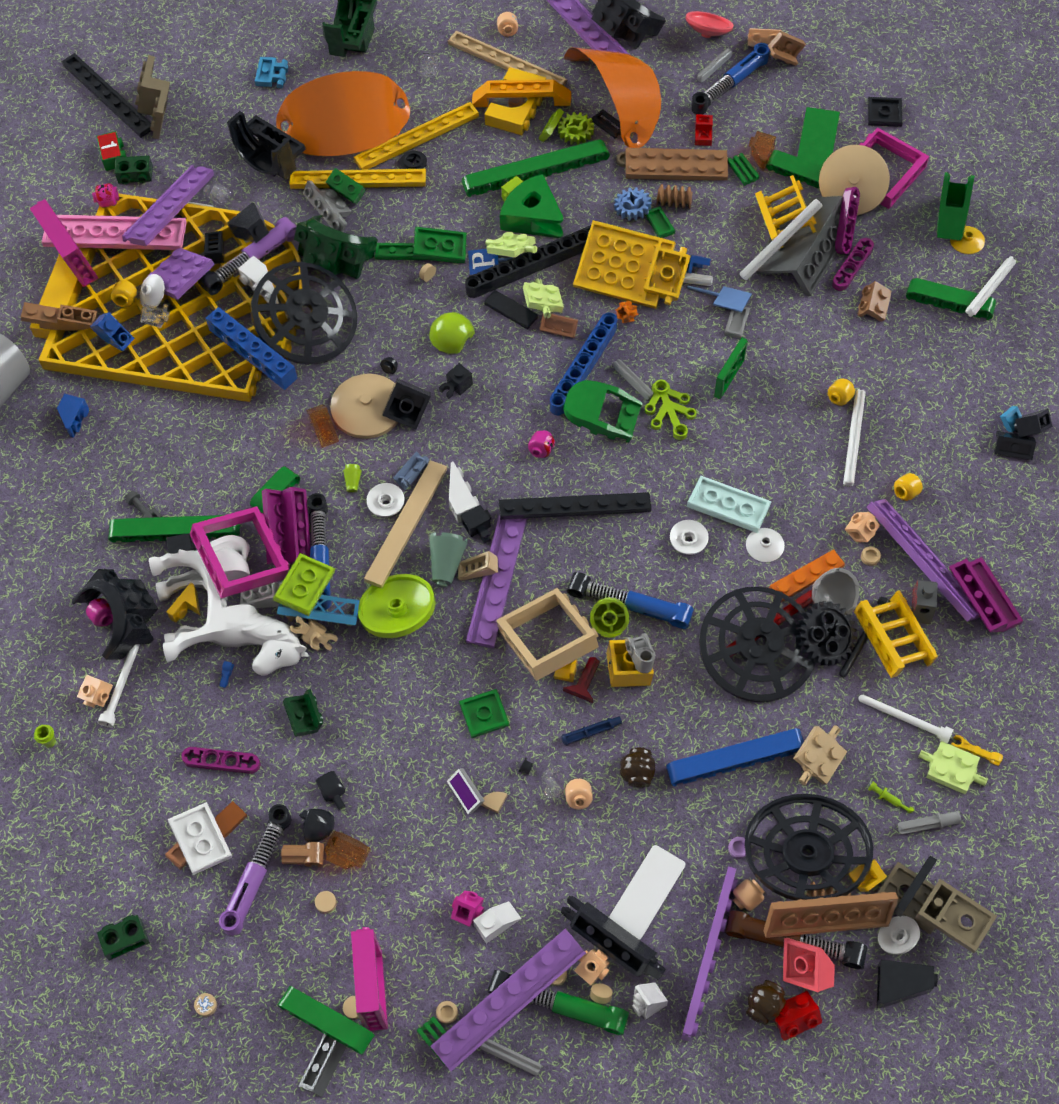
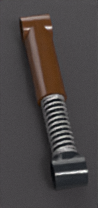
M741 911L729 912L725 934L739 939L747 938L784 948V938H790L822 948L828 957L829 955L831 958L835 957L836 959L837 957L846 967L857 970L864 969L868 947L863 943L847 941L846 944H838V942H830V940L819 939V937L815 938V936L811 937V935L807 936V934L766 938L763 931L766 923L765 920L750 917V915Z

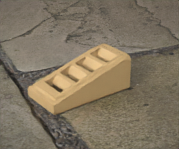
M490 551L461 561L458 566V580H467L498 573V558Z

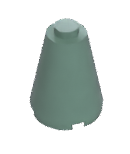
M434 532L429 537L432 581L436 583V586L445 588L447 585L452 584L468 540L465 539L463 541V536L442 532L441 536H436V532Z

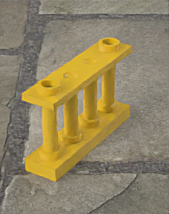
M793 175L790 176L793 185L769 197H764L762 191L755 193L772 241L783 231L777 230V228H780V225L796 218L807 207L801 194V190H803L800 180L796 181ZM796 191V197L773 208L769 207L772 202ZM798 203L801 204V208L778 219H773L775 214ZM812 216L800 229L809 225L812 232L815 233L816 230L814 225L817 223L814 216Z
M900 590L895 592L889 603L872 607L868 600L860 601L853 611L890 678L898 676L904 669L905 664L923 659L928 667L938 657L935 648L929 642ZM894 609L900 618L882 624L876 614ZM904 626L909 634L905 637L890 640L885 631ZM913 642L919 651L900 657L895 648Z

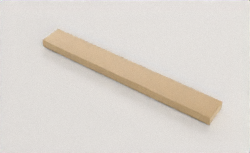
M455 31L448 40L449 45L505 70L512 67L546 77V80L554 79L563 86L567 83L566 78L461 32Z
M429 461L428 466L364 577V582L383 588L447 471V466Z

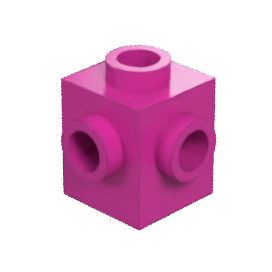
M465 890L460 896H456L453 901L451 919L470 927L473 924V920L484 912V907H482L484 898L478 896L475 892Z

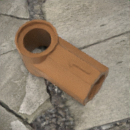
M308 842L306 845H283L281 851L282 864H304L307 867H311V865L323 866V843Z

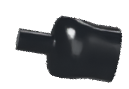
M330 771L316 779V783L326 802L334 801L338 810L346 807L340 797L345 793V788L335 771Z

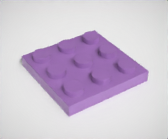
M178 248L149 275L157 274L161 276L165 286L164 294L178 300L215 264L212 259L183 248Z

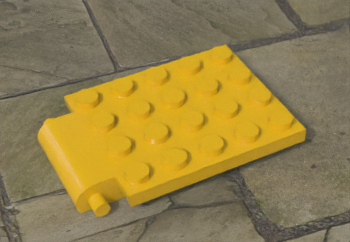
M593 220L573 287L657 309L660 298L665 299L664 303L666 305H671L672 301L678 300L691 256L686 254L687 248L681 247L679 252L674 251L675 241Z

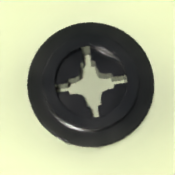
M408 151L402 155L400 166L403 169H424L427 166V158L420 151ZM416 159V163H414V165H411V162H413Z

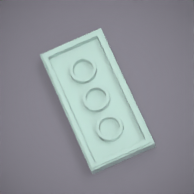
M700 476L687 502L688 508L756 533L759 532L771 505L769 500Z

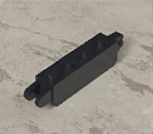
M573 896L568 897L567 903L577 910V913L569 907H562L561 913L571 921V929L633 975L639 977L642 974L650 975L657 980L662 977L666 969L657 962L658 959L655 957L657 952L590 903L584 904Z

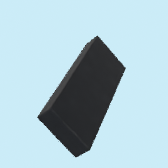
M496 290L484 301L487 307L527 330L538 318V314Z
M932 856L928 857L895 908V914L900 917L902 916L937 859Z

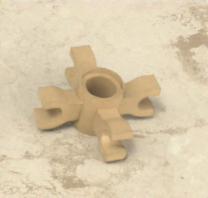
M297 616L295 620L300 623V626L294 627L291 625L289 627L291 632L301 633L302 640L317 651L320 649L319 643L323 644L330 651L332 646L327 642L329 640H334L335 642L338 640L336 635L325 633L327 629L314 619H308L309 622L307 624L301 617Z

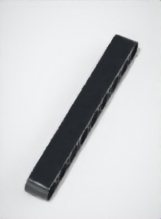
M591 225L538 247L536 253H523L467 277L465 280L466 295L470 298H477L583 253Z

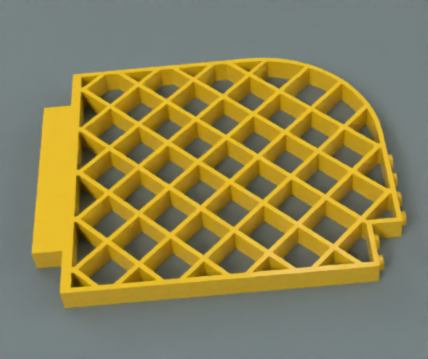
M119 194V201H117L115 206L104 208L99 206L95 216H117L131 208L140 209L144 214L157 199ZM186 204L177 213L182 218H186L185 234L193 231L198 238L196 242L183 249L198 255L204 252L205 237L198 227L211 220L222 221L224 227L217 230L223 232V241L233 237L239 244V247L224 254V263L215 264L210 271L215 272L220 267L222 268L224 264H227L230 260L232 261L237 255L242 254L241 250L253 242L249 241L246 243L243 239L235 237L227 224L240 211ZM264 220L268 231L275 227L270 222ZM291 241L282 243L287 250L262 262L266 265L268 272L277 266L293 260L301 262L297 250ZM79 248L90 266L96 252L104 260V262L92 267L98 279L112 272L118 282L129 281L135 287L141 285L151 272L156 270L163 261L171 256L169 255L150 264L144 255L154 251L152 249H127L109 259L103 250L105 248ZM59 254L39 305L60 308V305H67L89 310L99 307L104 314L108 310L103 304L112 300L111 292L115 284L98 293H95L91 285L88 284L85 288L91 296L76 304L83 286ZM139 258L145 268L123 279L117 269ZM298 267L299 272L294 275H301L300 267ZM233 275L232 277L229 276L227 278L228 281L223 283L222 289L215 295H210L197 281L194 285L201 293L200 296L179 306L174 298L164 294L161 302L168 299L174 310L153 321L147 314V309L142 306L140 299L135 298L131 306L123 307L111 314L120 324L138 314H141L147 323L130 333L135 339L125 350L129 351L134 360L118 369L108 368L104 361L122 351L110 344L96 350L90 340L98 335L91 328L77 330L78 332L63 340L64 330L43 329L36 323H31L30 329L34 337L47 339L39 357V362L44 370L250 402L252 396L256 395V383L261 379V371L247 360L225 371L217 359L234 350L225 342L210 349L203 340V337L212 333L209 331L207 321L194 327L188 316L207 306H210L214 311L218 308L215 303L216 301L236 291L243 302L225 312L237 320L251 312L252 297L249 298L242 289L246 285L240 281V275L236 277ZM302 280L292 281L286 285L291 289L298 286V289H302ZM280 290L277 297L282 304H285L287 297ZM259 295L258 304H266L267 302L264 297ZM285 311L276 313L281 324L288 321ZM258 312L264 330L272 338L275 335L272 329L276 327L271 317L264 319L261 313ZM182 320L189 331L167 342L160 331ZM254 325L248 328L251 333L259 337ZM295 327L289 331L294 336H296ZM155 334L162 345L139 357L132 346ZM284 337L283 341H279L277 345L291 353V341ZM197 341L204 352L182 364L175 352ZM83 343H86L92 352L76 362L65 361L62 357V354ZM168 356L171 357L177 366L161 376L152 375L147 367ZM211 362L220 373L204 383L194 381L189 375ZM250 372L246 388H237L233 381Z

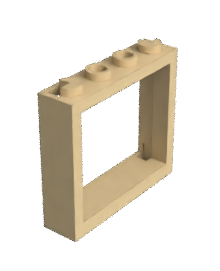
M558 588L496 620L501 635L536 681L599 648L597 631L589 627L587 619L584 616H580L577 607L571 605L568 596L565 593L562 594ZM560 605L583 633V636L536 660L513 629Z

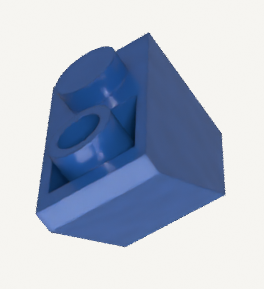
M110 312L101 314L90 326L102 340L121 351H124L135 339Z
M64 393L57 410L70 437L74 438L76 432H79L81 429L83 418L87 417L89 413V407L85 399Z

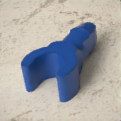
M223 662L220 687L226 688L228 685L229 677L234 668L232 662Z

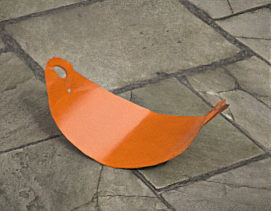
M570 47L564 55L565 60L589 61L590 58L596 64L619 115L621 137L625 145L629 148L644 146L653 134L661 111L660 88L653 69L640 59L629 54ZM632 132L637 134V143H633L630 139Z
M366 71L340 72L316 78L293 90L285 98L279 109L276 126L283 131L281 123L287 121L289 128L283 132L305 145L306 150L302 152L304 154L339 156L372 149L392 139L408 122L411 112L406 94L388 76ZM398 99H402L404 101V108L401 109L398 107Z

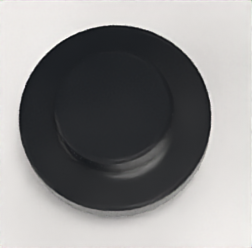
M387 357L380 362V366L385 373L394 374L397 371L398 363L394 358Z

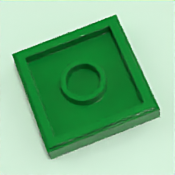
M497 689L459 701L471 738L510 726Z

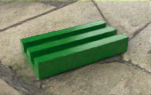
M740 153L738 157L737 155L733 156V159H727L729 166L744 186L759 180L758 173L743 153ZM734 162L737 163V165L740 167V169H741L742 172L745 174V176L748 178V180H746V178L744 177V175L741 173V171L738 169V167L736 166V164H735Z
M433 1016L416 1031L445 1066L431 1048L433 1043L424 1033L427 1029L436 1041L440 1038L431 1028L432 1024L437 1027L442 1035L446 1033L445 1029Z

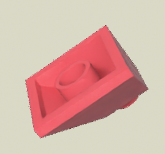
M784 938V982L815 992L834 987L835 965L822 948L790 938Z

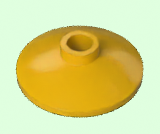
M966 226L962 240L950 239V243L958 252L974 254L982 250L985 245V238L978 229Z

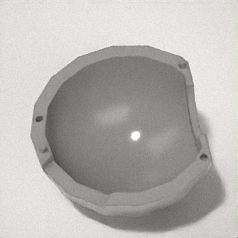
M834 568L822 574L812 586V600L814 603L822 601H833V604L839 603L840 609L846 608L845 615L851 614L857 607L860 585L857 578L849 570Z

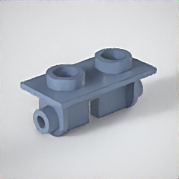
M415 452L393 477L404 491L428 466V457H421L418 452Z

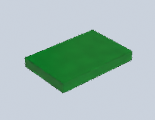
M415 226L413 258L465 263L467 232Z
M741 337L718 374L714 397L718 399L723 397L745 361L748 339Z

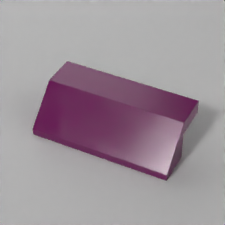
M289 487L283 491L273 489L262 490L263 514L266 524L272 530L273 538L276 544H279L284 560H287L289 565H293L300 553L310 557L311 545L306 489ZM266 549L267 564L274 565Z
M982 557L972 562H969L966 558L949 566L952 574L990 633L1004 632L1022 624L1023 619Z

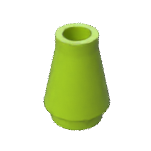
M347 464L343 470L346 491L358 492L362 470L357 464Z
M40 725L35 729L34 739L36 742L48 748L55 745L56 739L51 726Z

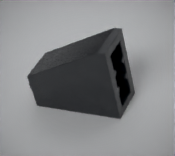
M253 202L227 222L235 237L257 243L269 233L261 213Z
M881 959L878 964L876 1008L887 1007L930 993L934 987H937L938 974L934 973V966Z

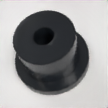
M525 757L518 772L522 771L529 774L533 763L527 761Z

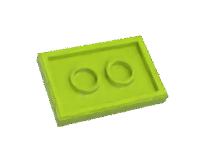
M300 553L274 595L273 601L310 616L334 575L335 568Z

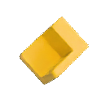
M577 659L556 670L554 679L574 682Z
M875 859L872 861L870 871L865 880L857 887L860 892H868L887 877ZM858 865L848 873L853 883L858 880L865 865Z

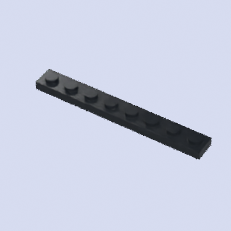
M74 53L61 61L63 66L140 138L151 132V123L79 56Z
M649 492L501 499L498 503L500 520L651 512L652 509Z

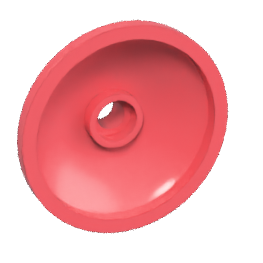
M688 12L685 18L687 23L705 38L727 34L733 30L734 26L728 19L707 12Z

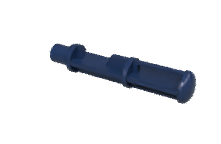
M620 716L613 719L607 718L604 721L562 734L561 739L563 744L567 746L570 743L589 738L598 733L612 730L615 726L622 724Z

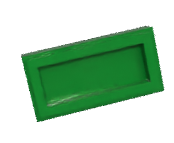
M660 206L649 210L648 215L644 214L659 238L675 234L674 227Z

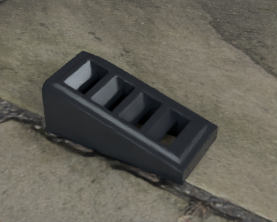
M222 231L205 233L204 256L212 259L214 264L224 263Z

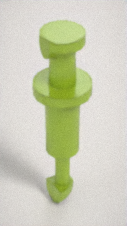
M874 781L868 787L869 791L873 790L879 794L878 799L881 800L883 798L896 807L900 806L908 813L914 812L913 807L910 806L908 808L902 804L900 799L887 792L888 788L885 787L882 790Z

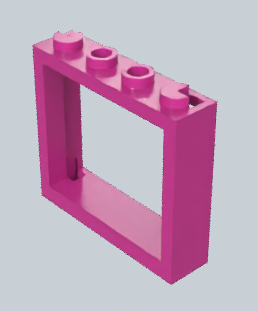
M877 127L872 134H868L864 143L861 142L859 145L873 148L877 143L913 164L880 203L882 206L890 209L927 167L929 156Z
M46 199L38 201L36 205L32 206L30 210L82 286L85 287L98 279V276Z
M257 506L192 524L190 536L220 598L284 580L288 574L289 564L287 560H284L279 544H276L273 532L268 528L263 513H260ZM253 521L276 568L228 581L206 533Z
M362 927V929L351 932L356 1013L363 1027L369 1031L388 1029L382 950L374 930L369 927Z

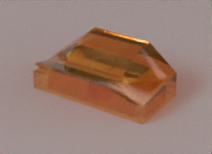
M333 831L324 851L326 852L327 861L348 869L354 866L362 868L371 849L355 838L342 832Z

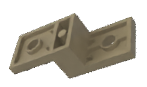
M148 55L147 62L143 61L140 82H138L137 86L139 95L136 96L135 105H138L137 112L152 115L153 120H155L152 121L150 131H153L152 138L159 139L167 107L170 82L152 78L155 56Z
M897 862L878 893L896 892L898 897L897 907L903 897L899 892V888H909L917 874ZM939 879L935 886L924 880L902 916L914 919L919 928L931 935L936 928L972 953L976 952L997 918V915ZM968 917L972 921V926H963L961 918Z

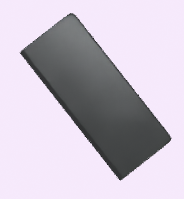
M324 1034L299 1087L322 1097L346 1046Z

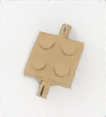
M834 725L829 734L819 726H814L793 759L804 770L803 775L798 780L802 785L806 786L811 777L816 778L822 784H827L843 760L847 751L836 741V737L841 731L838 726Z

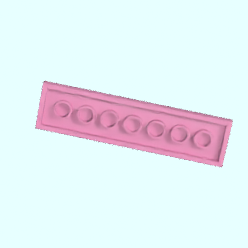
M57 215L78 248L176 250L183 246L187 224L186 218H173L147 246L132 244L128 240L123 242L122 235L140 217ZM44 231L42 238L43 247H55Z

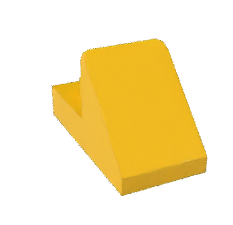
M191 582L167 610L170 620L175 623L186 616L187 609L201 616L198 593Z

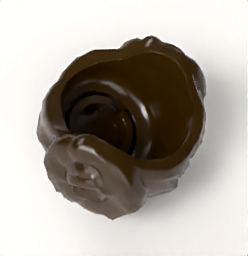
M644 747L631 748L629 754L622 757L620 761L621 777L631 787H649L655 775L656 766L652 752Z
M765 980L763 984L755 986L748 997L749 1008L746 1011L748 1016L763 1025H767L769 1021L775 1020L785 1006L786 1000L783 988L770 980Z

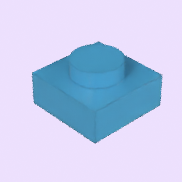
M1011 406L1000 418L1006 430L1013 432L1015 430V419L1022 415L1018 406Z

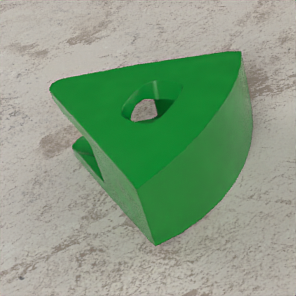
M945 172L936 228L937 238L962 240L966 229L975 175L969 176L967 184L950 182V174Z
M543 174L525 180L511 191L501 208L500 230L554 238L563 237V230L560 225L563 222V215Z

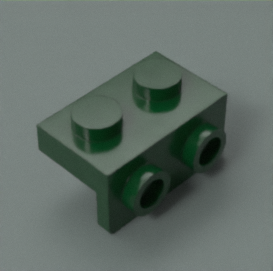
M311 689L306 690L304 695L287 697L283 700L295 737L314 734L319 731L323 724V716L319 713L317 699L312 694Z

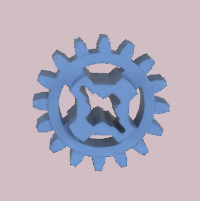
M636 187L634 190L629 188L627 192L622 190V194H617V198L614 199V208L617 211V215H621L622 219L628 217V221L631 218H634L636 221L637 217L643 219L644 214L648 215L649 210H651V197H649V193H644V189L638 191Z

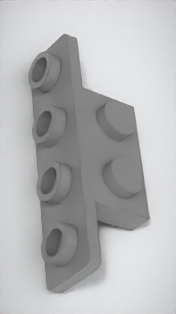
M311 180L307 181L303 195L318 213L323 215V219L331 228L344 232L347 222L342 217H347L351 214L349 207L333 189L319 190Z

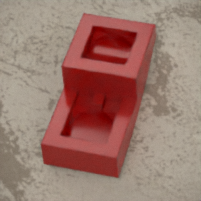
M696 114L695 145L712 146L713 115Z

